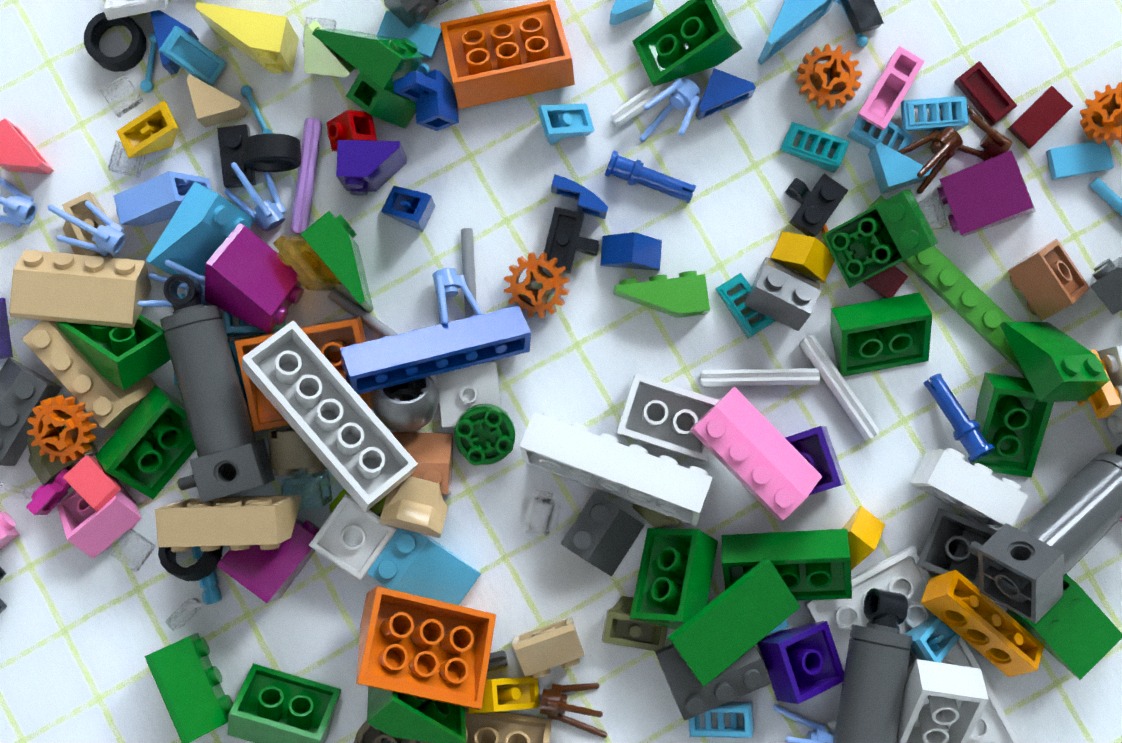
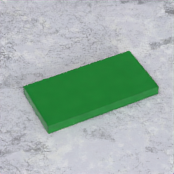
M764 558L669 635L668 639L698 682L705 687L801 607L773 563L769 559Z

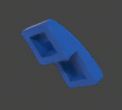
M554 174L551 193L579 200L577 212L603 219L606 218L608 206L598 196L584 186Z

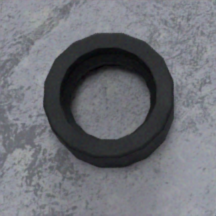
M102 12L95 15L88 22L84 31V45L88 54L103 68L113 72H121L135 67L143 59L146 52V37L142 28L130 16L107 20L105 13ZM114 26L126 27L132 35L129 48L123 54L116 57L105 56L99 48L102 35Z
M267 133L249 136L242 141L243 166L260 172H282L296 169L301 165L300 140L285 134Z
M220 546L218 550L204 551L202 557L195 564L187 568L177 563L176 552H172L171 547H159L158 557L161 565L168 573L185 581H199L209 576L217 568L216 565L222 558L223 546Z

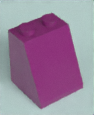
M1012 150L939 179L942 187L937 188L943 205L949 203L952 215L948 216L954 233L959 231L963 237L1036 212Z
M239 223L206 262L205 301L212 305H218L220 309L270 334L277 324L281 325L285 321L288 309L292 303L296 305L300 301L304 289L301 288L303 274L245 225Z
M296 518L291 538L280 543L279 548L261 550L260 545H250V548L245 550L232 551L229 549L216 566L265 603H270L283 596L316 550L311 548L309 544L320 528L309 520H305L303 523Z

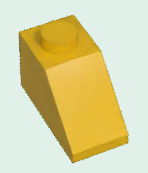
M517 677L486 680L482 708L480 710L468 708L469 714L540 708L538 678Z

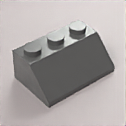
M9 357L0 370L1 466H15L28 445L26 439L32 436L27 434L28 430L33 429V425L27 422L30 417L36 416L32 409L41 405L40 401L57 396L62 389L61 386Z
M672 644L655 651L684 721L771 684L755 645L705 687L698 682Z

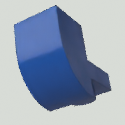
M435 69L426 74L412 71L408 72L406 76L393 81L394 93L415 101L416 124L439 131L459 123L455 92L448 79L440 71Z

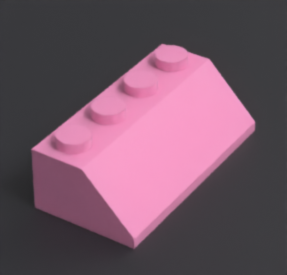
M735 386L690 429L776 520L784 521L809 496L822 478V475Z

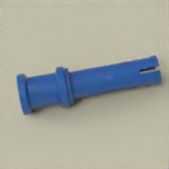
M613 151L605 176L613 175L628 181V185L632 186L638 183L690 203L696 185L644 167V163L641 160L633 161L619 156L617 151Z
M941 373L930 377V382L926 380L924 382L925 387H927L954 428L953 437L956 441L960 440L969 454V462H975L990 454L995 447L993 444L987 443L979 431V423L975 422V420H970L942 378Z

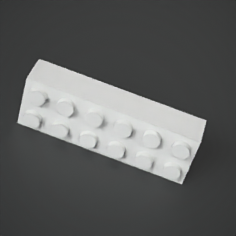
M294 320L242 357V370L364 512H367L414 473L418 463Z
M543 412L542 415L533 413L520 444L523 460L527 464L666 516L674 517L693 526H697L713 477L707 476L708 473L701 468L690 466L689 469L677 465L678 462L671 457L660 455L659 458L647 454L648 450L635 444H631L630 447L618 443V439L604 433L600 436L590 433L589 429L581 424H565L560 422L559 417L548 412Z

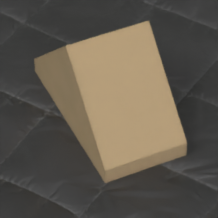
M188 75L186 80L196 118L205 128L246 117L248 110L241 102L194 76Z

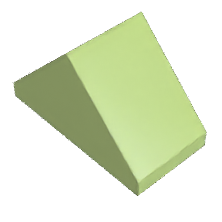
M315 20L304 30V73L347 77L355 67L312 35L315 29H323Z

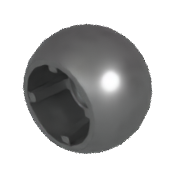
M426 377L372 391L371 402L375 415L387 428L397 432H412L421 429L432 420L437 411L439 395L433 379Z

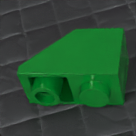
M361 72L346 95L347 98L368 114L402 128L408 126L416 113L414 100L394 93V88L382 89Z

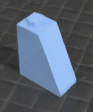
M168 171L113 195L120 224L143 227L172 219L194 182L212 190L209 178Z

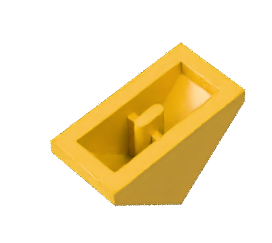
M162 101L116 132L128 158H134L173 147L178 127L167 103Z
M785 231L781 232L770 256V259L822 283H825L835 261L829 249L816 237Z
M862 506L858 507L842 528L848 531L851 570L875 551L885 527L883 522Z

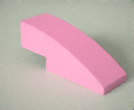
M899 46L876 81L858 116L884 131L925 61Z

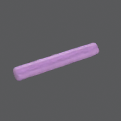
M306 118L304 124L301 165L298 169L290 228L291 232L300 235L309 227L322 129L321 121L315 118Z

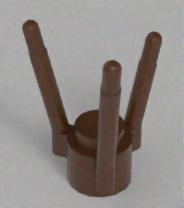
M967 105L970 120L986 133L979 144L983 149L980 151L961 145L957 150L977 156L983 161L1008 152L1012 141L996 131L975 110Z
M946 127L941 132L934 129L929 135L898 151L904 155L930 141L932 142L930 149L934 156L917 173V177H923L934 165L935 167L917 189L918 194H921L946 162L955 155L954 151L963 144L961 136L953 128Z
M598 683L552 684V689H543L540 704L541 714H547L548 719L559 720L603 738L607 737V732L563 715L565 711L587 716L602 717L603 713L601 711L567 704L568 695L562 694V692L598 689Z

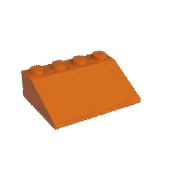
M547 0L440 23L459 109L575 85L572 57L555 0Z
M361 316L300 327L346 380L342 368L340 348L366 342ZM276 332L244 337L234 341L254 432L289 425L242 370V357ZM372 391L358 394L372 410Z
M377 586L366 594L360 624L356 684L480 710L482 708L496 614Z

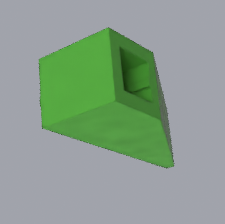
M697 271L681 272L678 278L667 279V275H655L649 277V281L637 283L636 278L624 279L619 281V285L614 286L613 290L614 295L676 318L704 315L710 311L705 274L697 275Z

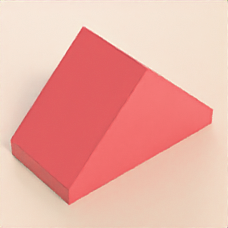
M6 118L0 121V167L7 171L51 174L54 171L16 125Z
M88 455L84 456L63 476L72 488L97 512L121 490L114 477L105 472L98 459Z

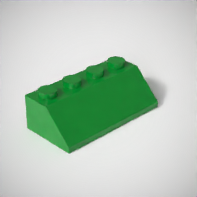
M847 529L721 535L725 590L764 558H767L773 563L796 601L852 599L851 557Z

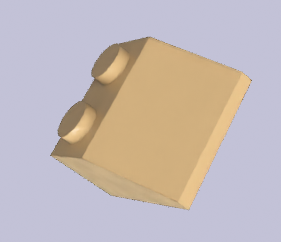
M572 617L516 636L512 643L525 677L532 675L533 679L550 674V668L562 665L563 669L580 663L579 658L584 657V651Z

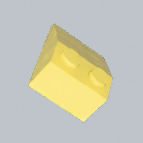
M196 2V10L212 31L264 67L266 71L275 74H282L283 71L293 72L299 38L287 17Z

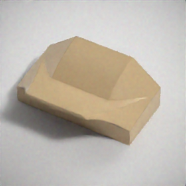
M87 192L62 204L65 212L96 229L100 225L107 226L85 205L86 201H90L106 215L104 209L91 192ZM67 220L65 221L63 231L66 237L96 245V242L92 241L93 235ZM70 245L74 254L102 255L95 251Z
M409 476L387 494L379 523L440 538L448 510V505L442 498L440 484Z

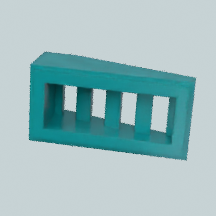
M792 122L780 150L831 173H835L843 160L850 142ZM798 133L802 137L798 147H795L792 144ZM808 138L813 140L809 151L804 150ZM819 143L824 144L820 155L815 153ZM830 148L835 149L832 159L827 157Z
M739 273L715 289L747 339L776 321L756 310H752L744 316L741 311L748 307L744 305L745 301L736 306L734 301L745 294L748 296L751 290V285L742 273ZM740 284L743 289L732 296L727 294V291ZM760 314L762 319L750 325L748 320Z

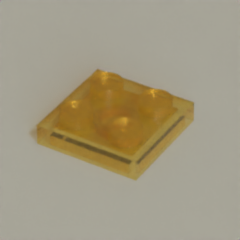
M281 235L273 243L279 250L277 253L278 257L284 264L293 267L298 274L297 280L307 290L331 291L342 284L303 237Z

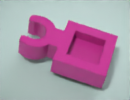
M64 468L56 476L52 484L42 485L35 490L31 496L33 500L26 508L34 515H48L69 493L67 490L72 487L63 478L70 470Z

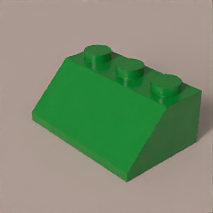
M920 292L831 308L830 333L838 371L842 377L929 361L932 312Z
M155 385L95 455L105 472L154 499L196 450L183 403Z
M648 528L630 618L677 630L707 605L718 541L699 529Z
M198 633L144 656L182 743H190L226 724L229 720V712L234 704L228 694L225 695L221 687L222 676L219 669L211 664L208 657L210 649L206 640L203 637L200 638Z
M253 663L229 712L228 735L253 743H325L341 689Z

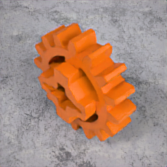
M826 44L822 52L816 46L812 50L811 55L806 53L802 59L804 64H799L797 72L801 75H798L795 83L803 84L798 93L799 95L808 94L807 104L814 100L817 102L816 109H820L823 104H826L828 111H831L835 103L842 108L846 104V100L851 101L856 95L854 91H857L861 86V83L856 80L862 76V72L855 71L859 64L858 60L852 62L849 60L852 54L851 51L842 54L840 45L837 46L835 51H831L830 45ZM823 60H828V62L823 64L818 63ZM829 69H831L830 74H829V75H831V76H830V80H831V81H830V83L828 84V86H826L827 81H828V80H827V73H828ZM833 91L840 92L835 95H829Z
M1119 82L1116 89H1112L1109 84L1106 85L1105 92L1102 94L1096 90L1094 92L1096 98L1094 100L1086 99L1085 101L1088 109L1080 110L1083 118L1080 120V124L1088 139L1093 138L1098 145L1103 140H1105L1108 146H1112L1114 140H1119L1122 145V82Z
M534 252L529 253L528 261L523 256L517 258L519 267L517 265H510L509 270L513 275L504 277V280L510 283V287L504 289V293H512L513 296L508 303L513 304L517 302L521 311L527 310L528 318L533 317L535 312L538 313L539 318H544L546 310L550 314H554L557 312L555 304L558 306L565 304L561 295H568L570 293V290L564 288V284L569 282L570 278L562 277L561 275L566 270L565 266L557 268L555 266L558 260L556 257L547 261V253H541L538 259ZM542 267L548 269L553 276L550 277L544 273ZM527 268L526 278L523 282H519L521 273ZM537 281V283L542 282L543 288L539 290L532 288L531 283ZM556 288L553 298L547 303L548 292ZM521 294L530 298L532 303L526 301Z
M58 395L40 401L41 405L32 409L36 416L28 418L27 422L33 425V429L28 430L27 434L35 436V440L31 445H39L41 447L39 451L40 456L49 453L50 462L60 459L61 463L65 464L82 458L84 453L91 451L92 447L89 443L97 439L94 434H91V430L97 428V424L89 422V419L94 414L93 412L85 413L83 411L86 405L84 402L75 405V397L71 396L64 399L63 395ZM63 426H67L62 432L58 433V430L62 429Z

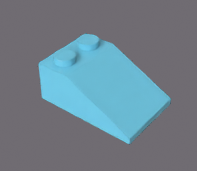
M785 0L758 62L761 65L824 16L830 10L835 0Z
M194 182L146 261L172 276L181 273L165 265V260H170L198 275H203L206 262L235 227L241 223L250 229L255 219L218 193Z
M401 528L397 529L367 571V574L388 589L459 605L481 575L479 571L430 536Z

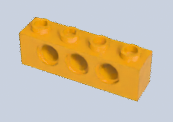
M957 570L929 578L920 602L923 606L1008 677L1038 671L1045 645L989 597L980 593V590Z

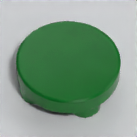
M477 404L465 410L458 418L454 431L455 444L462 456L472 465L494 464L504 459L513 450L515 426L511 417L502 408L492 404Z

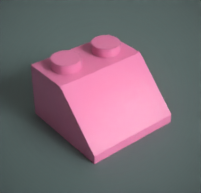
M115 477L114 479L121 490L98 512L75 490L57 504L67 540L93 559L102 551L110 548L115 540L126 531L134 528L137 522L142 519L136 502Z

